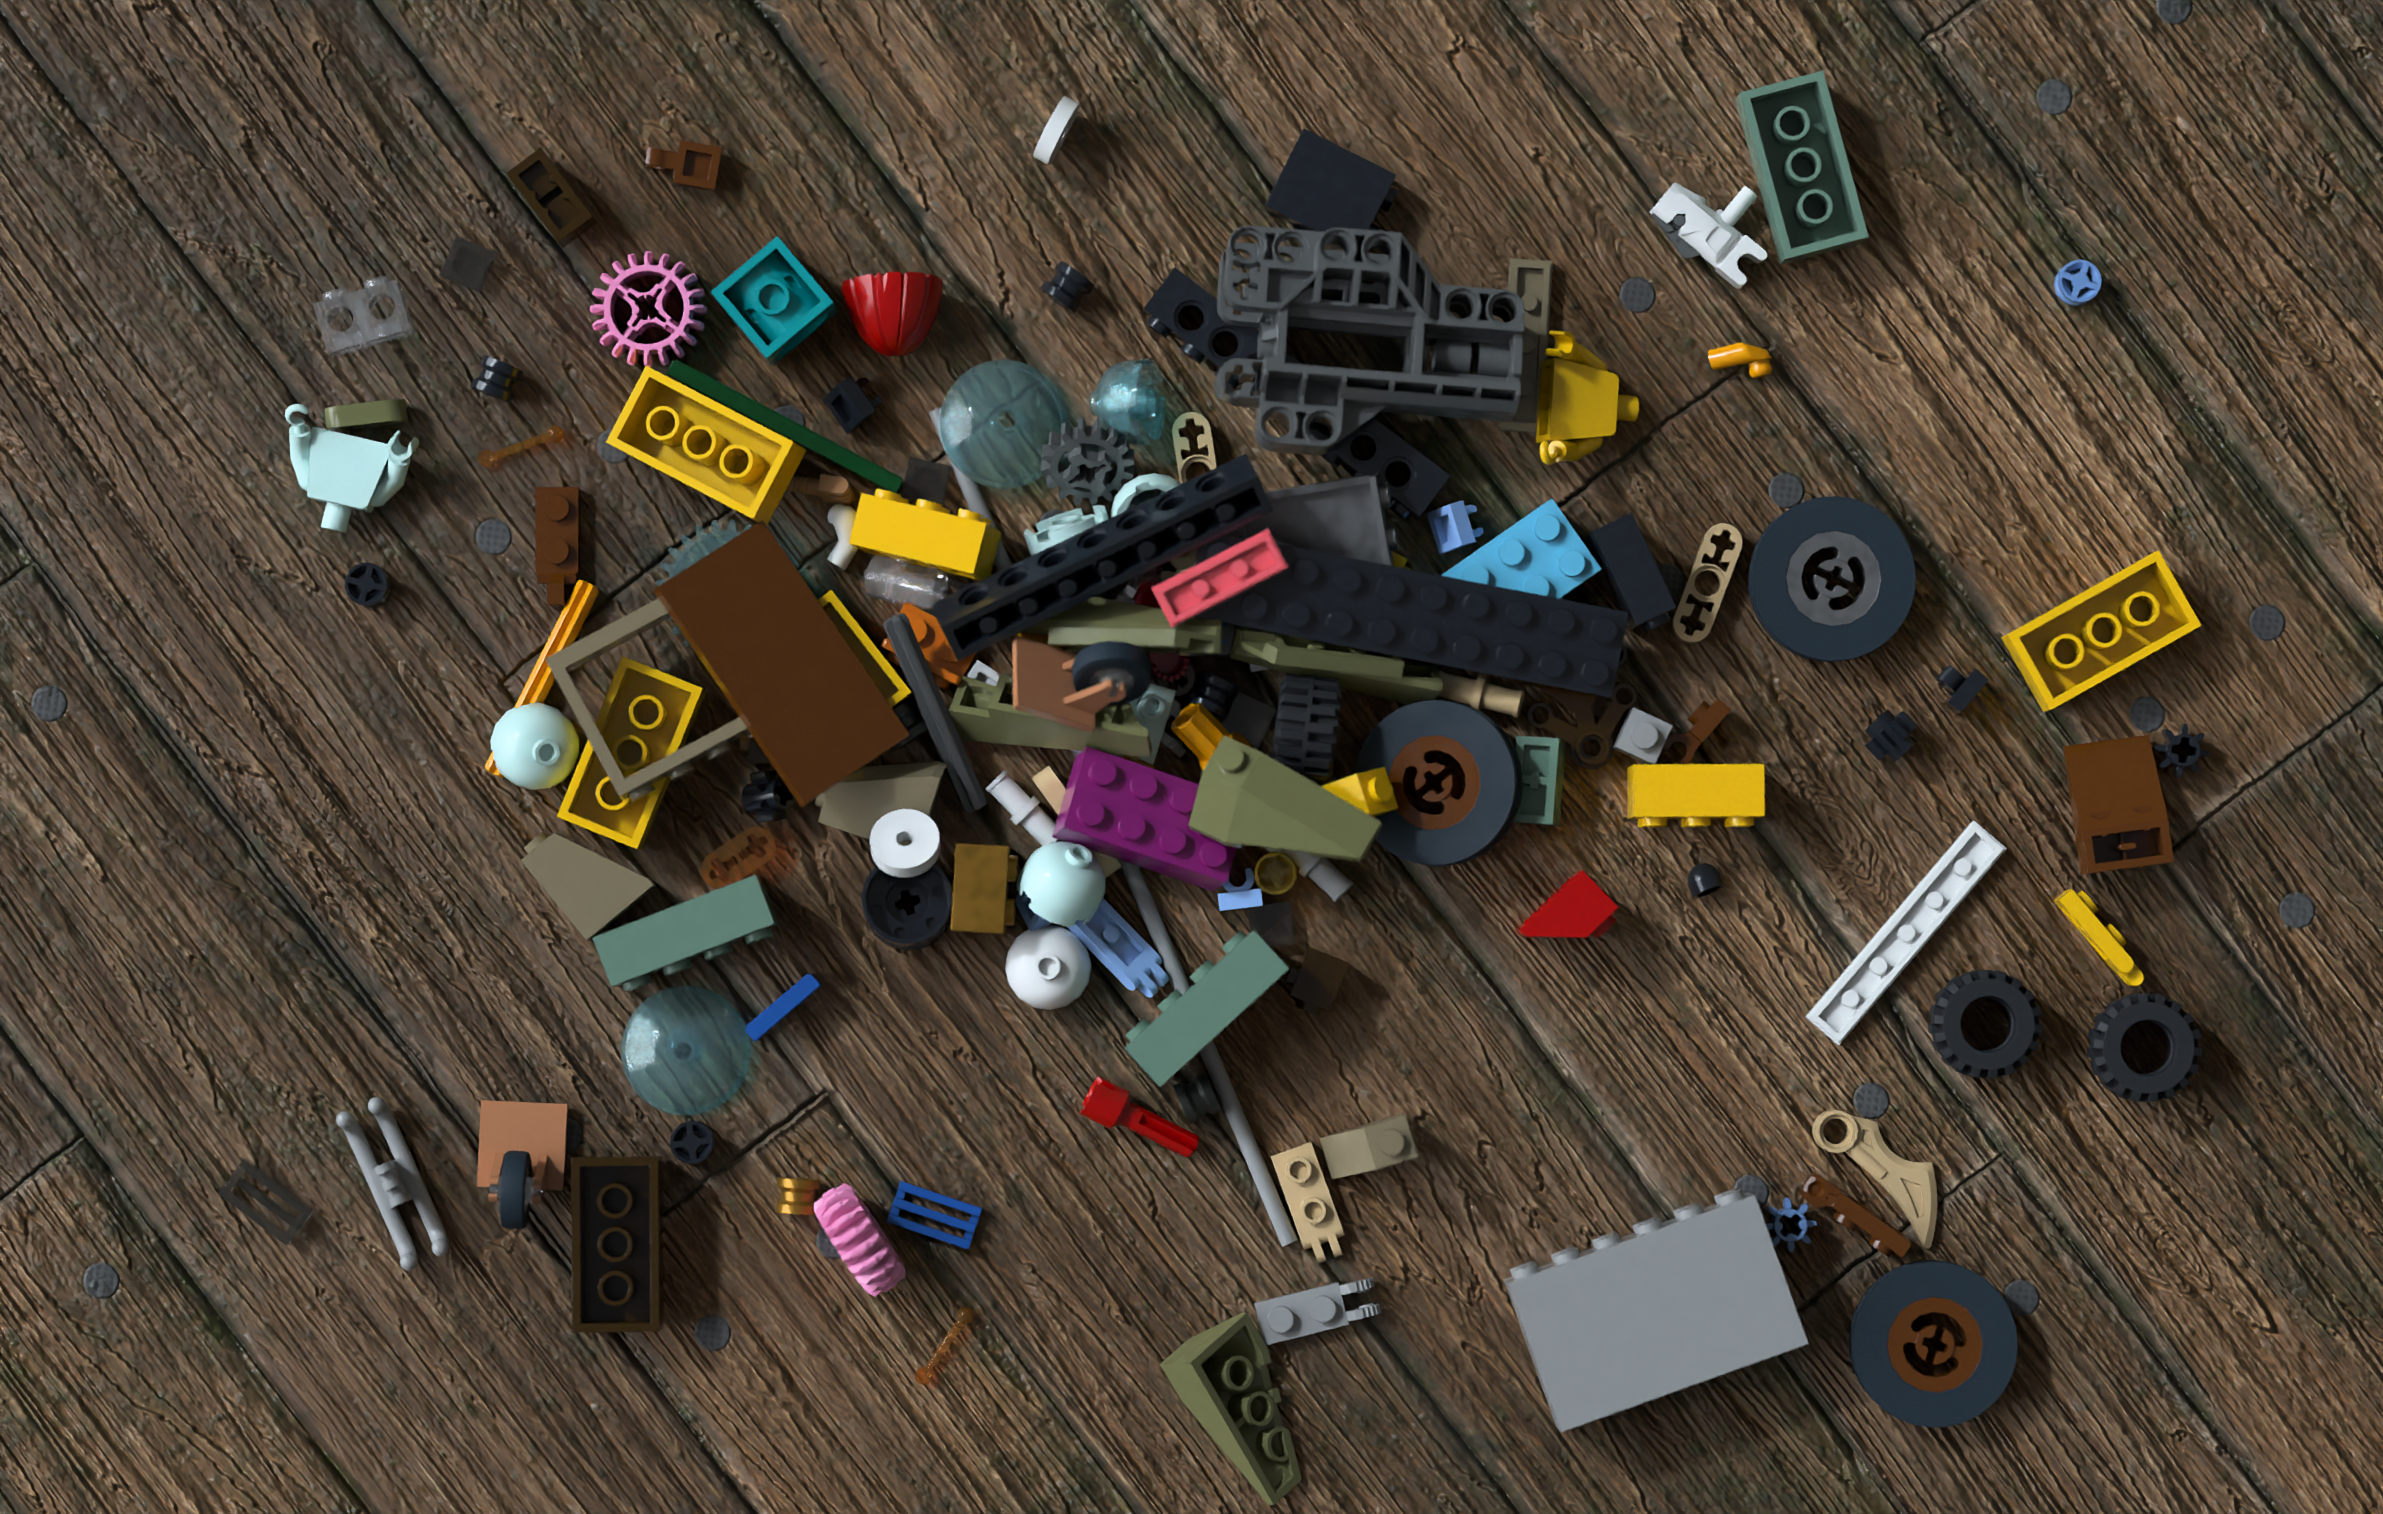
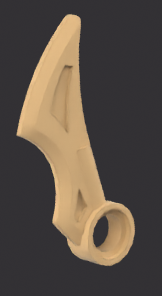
M1834 1109L1824 1111L1817 1116L1812 1129L1813 1138L1817 1145L1828 1152H1846L1894 1198L1910 1221L1922 1246L1926 1249L1930 1248L1937 1219V1187L1932 1162H1912L1897 1156L1883 1141L1878 1123L1875 1121L1851 1116L1844 1111ZM1836 1118L1844 1122L1847 1133L1843 1141L1832 1144L1825 1139L1823 1130L1829 1120Z

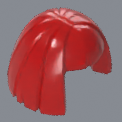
M901 272L876 273V276L866 274L854 277V279L845 280L841 285L845 307L858 334L874 351L884 356L892 357L906 356L914 352L924 342L936 320L943 296L942 279L935 275H926L920 272H906L904 275Z

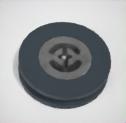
M1839 496L1820 497L1805 501L1777 517L1760 536L1752 553L1748 571V590L1751 604L1757 619L1765 631L1786 650L1803 658L1823 662H1837L1856 658L1872 652L1888 641L1897 632L1908 615L1916 585V571L1912 552L1905 537L1895 523L1880 510L1867 503ZM1832 549L1835 556L1834 559L1826 560L1814 569L1823 573L1836 569L1838 571L1836 578L1846 584L1853 582V574L1848 566V560L1853 559L1860 569L1862 583L1859 594L1852 604L1844 609H1830L1829 601L1830 599L1841 597L1849 590L1841 586H1834L1828 590L1825 588L1827 581L1816 574L1810 577L1811 587L1816 594L1815 599L1810 600L1803 590L1801 576L1804 564L1818 550Z

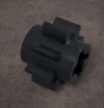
M1887 709L1864 730L1871 738L1865 747L1878 761L1887 755L1895 762L1918 741L1910 733L1918 725L1904 711H1901L1895 717Z
M2182 724L2179 727L2178 735L2176 736L2169 729L2162 730L2166 741L2163 745L2153 746L2152 749L2162 754L2163 760L2157 767L2159 769L2165 768L2168 765L2174 767V778H2180L2183 774V767L2186 766L2194 774L2198 773L2200 769L2196 761L2199 757L2209 756V752L2200 750L2198 743L2205 735L2203 733L2194 736L2188 735L2187 724ZM2181 740H2183V747L2190 749V756L2181 759V762H2178L2179 756L2172 753L2171 748L2174 745L2180 744Z
M776 769L749 774L752 783L747 784L742 791V803L746 811L752 815H757V823L787 819L788 816L785 809L792 807L795 797Z

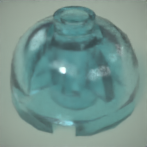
M1151 358L1118 362L1106 369L1098 381L1096 390H1093L1090 395L1091 413L1093 416L1101 419L1102 428L1106 430L1115 428L1117 430V439H1127L1130 445L1154 444L1152 440L1159 439L1162 434L1165 422L1166 401L1165 396H1160L1157 399L1155 383H1163L1162 374L1157 363Z

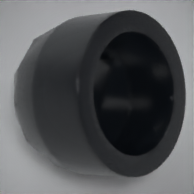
M1707 863L1697 864L1690 870L1687 883L1693 899L1712 894L1725 886L1720 872L1713 865Z

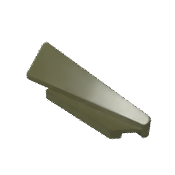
M1092 597L1018 633L1049 635L1048 645L1069 652H1080L1084 648L1099 642L1121 641L1133 644L1145 653L1221 655L1223 622L1221 619L1209 620L1191 617L1171 628L1161 608Z
M1235 626L1230 650V657L1235 660L1284 673L1339 679L1341 688L1405 705L1435 700L1442 691L1443 681L1436 664L1404 661L1403 657L1255 628Z
M1000 673L996 686L962 676L949 709L950 717L960 740L1083 751L1088 746L1105 753L1149 757L1152 752L1149 731L1146 727L1143 728L1133 713L1130 703L1106 705L1095 714V729L1089 733L1013 709V675Z

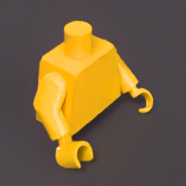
M1550 330L1549 335L1554 337L1555 347L1554 349L1546 348L1545 355L1560 358L1541 361L1536 443H1541L1540 456L1547 465H1552L1555 462H1574L1599 449L1604 437L1615 435L1617 420L1634 422L1639 412L1638 397L1618 394L1619 377L1617 374L1608 372L1606 363L1586 347L1577 343L1571 332Z

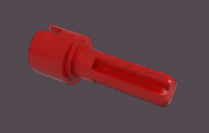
M1100 1076L1096 1077L1082 1103L1084 1108L1080 1111V1115L1110 1130L1113 1126L1117 1127L1120 1124L1184 1157H1190L1194 1154L1199 1144L1200 1138L1198 1135L1131 1102L1130 1091Z

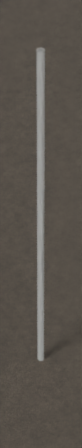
M945 406L929 412V415L970 511L983 514L984 518L992 520L990 526L996 529ZM1001 538L993 564L996 573L1012 565ZM1072 751L1074 757L1079 754V752ZM1118 860L1156 951L1162 958V965L1169 977L1173 991L1177 989L1183 995L1190 988V984L1139 866ZM1212 1039L1199 1052L1281 1246H1285L1298 1239Z

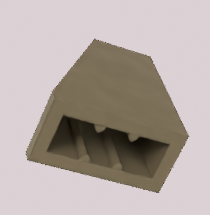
M933 761L863 767L816 798L815 805L822 807L818 822L870 840V833L875 823L889 812L899 809H913L931 817L947 763ZM904 840L901 841L899 845L907 846L912 842Z
M544 832L538 835L524 847L528 854L520 860L586 941H591L593 937L600 934L657 886L652 879L557 833H553L549 837Z
M1403 1113L1319 1138L1331 1179L1377 1170L1418 1157L1406 1115Z

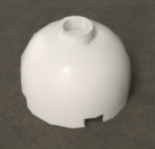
M1050 924L1034 931L1028 929L1015 939L1007 953L1005 970L1009 986L1020 1000L1034 1008L1052 1010L1065 1007L1081 996L1089 983L1092 965L1087 947L1075 934L1064 926Z

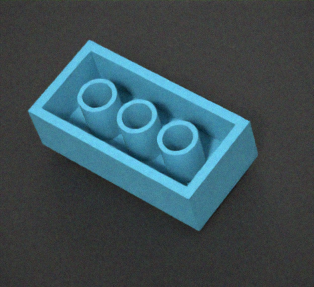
M1551 498L1442 575L1561 599L1596 575L1601 570V567Z

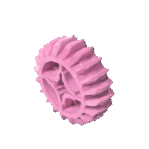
M646 251L644 265H639L637 257L632 253L628 255V262L631 268L624 270L621 263L615 261L612 266L619 275L615 279L606 273H602L600 279L609 288L607 291L600 288H594L592 294L598 299L604 300V304L591 305L590 312L595 315H604V318L595 321L592 326L595 331L609 330L600 339L604 347L615 341L618 342L612 351V355L618 359L626 350H629L627 357L629 365L635 366L641 354L644 355V366L652 368L654 364L653 355L659 354L662 365L668 366L670 364V359L667 355L669 350L673 349L674 353L682 359L685 357V353L679 344L683 340L690 346H696L697 340L688 334L690 329L704 331L705 325L698 320H694V315L707 314V307L704 305H694L693 301L705 297V292L702 288L689 290L698 280L694 273L688 274L682 279L680 278L686 268L682 261L676 263L669 270L670 256L664 253L660 257L659 264L654 265L653 253ZM644 276L664 278L660 284H656L650 291L645 293L637 292L627 286L631 281ZM674 286H677L681 292L684 304L683 317L680 324L673 320L665 310L666 303L670 297L669 293ZM618 296L624 299L632 308V316L623 334L620 333L614 317V308ZM632 298H636L641 303L647 301L649 305L650 300L657 301L655 308L666 322L661 321L657 317L651 319L649 315L647 320L641 319L643 312ZM651 327H659L672 334L665 340L653 344L634 342L638 335L641 336Z
M845 1183L837 1188L833 1187L824 1193L823 1197L814 1203L816 1216L835 1249L864 1290L876 1297L885 1291L886 1293L897 1286V1283L905 1277L903 1263L861 1197L858 1196L851 1186Z

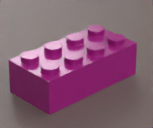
M1088 746L1075 757L1052 835L1053 838L1082 845L1089 850L1211 891H1215L1227 883L1237 848L1226 846L1190 829L1189 822L1199 784Z

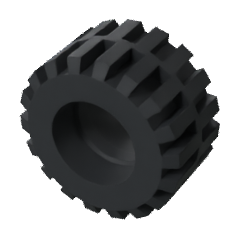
M1286 673L1280 685L1272 759L1315 784L1324 786L1331 779L1342 692L1339 679Z
M1970 971L1963 973L1959 977H1954L1947 982L1948 985L1944 989L1939 990L1935 996L1937 998L1935 1004L1930 1007L1931 1024H1928V1032L1932 1034L1933 1042L1931 1043L1934 1050L1940 1053L1942 1056L1940 1059L1946 1065H1950L1955 1071L1963 1075L1990 1079L2009 1075L2015 1072L2016 1068L2024 1066L2030 1060L2028 1058L2032 1051L2035 1052L2039 1045L2037 1042L2038 1034H2042L2043 1024H2039V1015L2042 1014L2040 1006H2036L2033 1000L2035 996L2031 990L2026 989L2022 985L2023 982L2016 977H2011L2001 971ZM1981 998H1989L1999 1002L2006 1010L2009 1018V1030L2006 1038L1999 1046L1990 1050L1974 1048L1967 1043L1961 1031V1017L1965 1008L1971 1002Z
M2129 994L2122 996L2117 1001L2110 1002L2105 1006L2106 1009L2102 1013L2097 1014L2093 1020L2096 1022L2094 1028L2089 1029L2087 1036L2090 1039V1048H2086L2087 1057H2091L2093 1065L2090 1068L2093 1074L2098 1075L2101 1079L2099 1083L2106 1089L2113 1091L2114 1095L2132 1101L2157 1102L2160 1099H2168L2176 1095V1091L2184 1089L2190 1083L2188 1081L2192 1074L2196 1075L2199 1068L2196 1065L2197 1058L2202 1057L2203 1047L2198 1046V1039L2201 1038L2199 1029H2195L2192 1023L2194 1018L2191 1014L2185 1012L2181 1008L2182 1005L2175 1000H2169L2166 996L2158 994ZM2138 1022H2150L2157 1025L2163 1031L2167 1040L2166 1058L2162 1065L2151 1073L2143 1074L2131 1070L2125 1064L2121 1055V1040L2124 1033L2131 1025Z

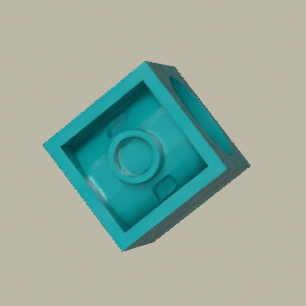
M778 236L711 291L720 306L772 367L838 312L834 302Z

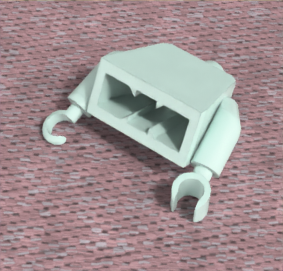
M293 404L286 409L285 417L289 424L292 425L289 428L290 458L299 485L307 491L309 498L326 502L321 527L346 533L352 509L371 513L374 507L383 506L403 487L410 464V456L418 447L419 440L414 437L408 447L402 446L399 442L400 430L393 435L388 444L317 427H312L311 431L303 419L296 418L291 414L297 411L308 414L309 409L301 404Z

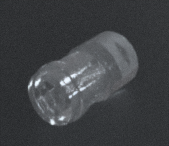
M876 555L864 572L865 592L869 597L894 603L904 602L919 606V608L924 610L933 609L932 603L947 595L948 576L937 568H923L910 565L907 561Z

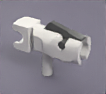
M1675 182L1649 212L1682 258L1689 259L1701 256L1716 268L1715 271L1737 289L1742 288L1747 281L1746 276L1738 269L1739 257H1747L1755 263H1760L1768 257L1767 252L1750 237L1742 235L1733 227L1757 198V195L1746 186L1741 189L1724 211L1718 209L1715 212L1705 205L1706 199L1693 193Z

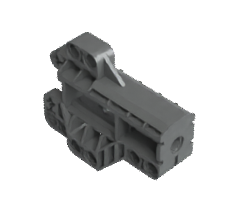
M1241 226L1231 234L1219 262L1217 313L1221 320L1228 325L1259 328L1257 342L1258 360L1236 358L1225 362L1216 376L1214 391L1219 400L1222 399L1227 403H1231L1232 406L1256 408L1255 439L1265 450L1280 453L1323 455L1380 412L1510 422L1515 416L1521 393L1522 333L1524 332L1525 316L1524 303L1515 292L1503 289L1439 284L1404 235L1398 232L1350 228H1331L1325 232L1261 226ZM1248 236L1256 240L1258 244L1235 242L1240 237ZM1285 240H1293L1300 247L1279 246V244ZM1334 243L1341 246L1344 251L1326 250L1324 246ZM1372 247L1382 248L1387 255L1368 253L1367 250ZM1237 252L1245 253L1249 258L1241 257ZM1281 256L1290 258L1292 262L1285 261ZM1233 265L1243 269H1251L1242 274V269L1233 270ZM1322 278H1333L1330 281L1322 280ZM1361 281H1369L1376 283L1367 285L1362 283ZM1248 283V286L1243 285L1241 295L1239 291H1235V287H1238L1239 284ZM1320 299H1331V300H1338V301H1329V300H1320ZM1233 308L1242 311L1241 314H1233ZM1451 312L1458 314L1461 317V319L1453 316ZM1494 316L1500 317L1503 322L1498 321ZM1287 329L1404 338L1402 373L1285 363ZM1428 345H1433L1432 371L1426 370ZM1471 348H1476L1475 374H1469ZM1231 374L1238 375V381L1243 383L1240 390L1236 392L1232 391L1230 383H1225L1229 380ZM1255 384V396H1251L1250 392ZM1272 419L1280 420L1287 428V435L1283 437L1272 436L1268 433L1265 423ZM1313 423L1324 424L1330 431V438L1324 441L1316 440L1309 432V425Z

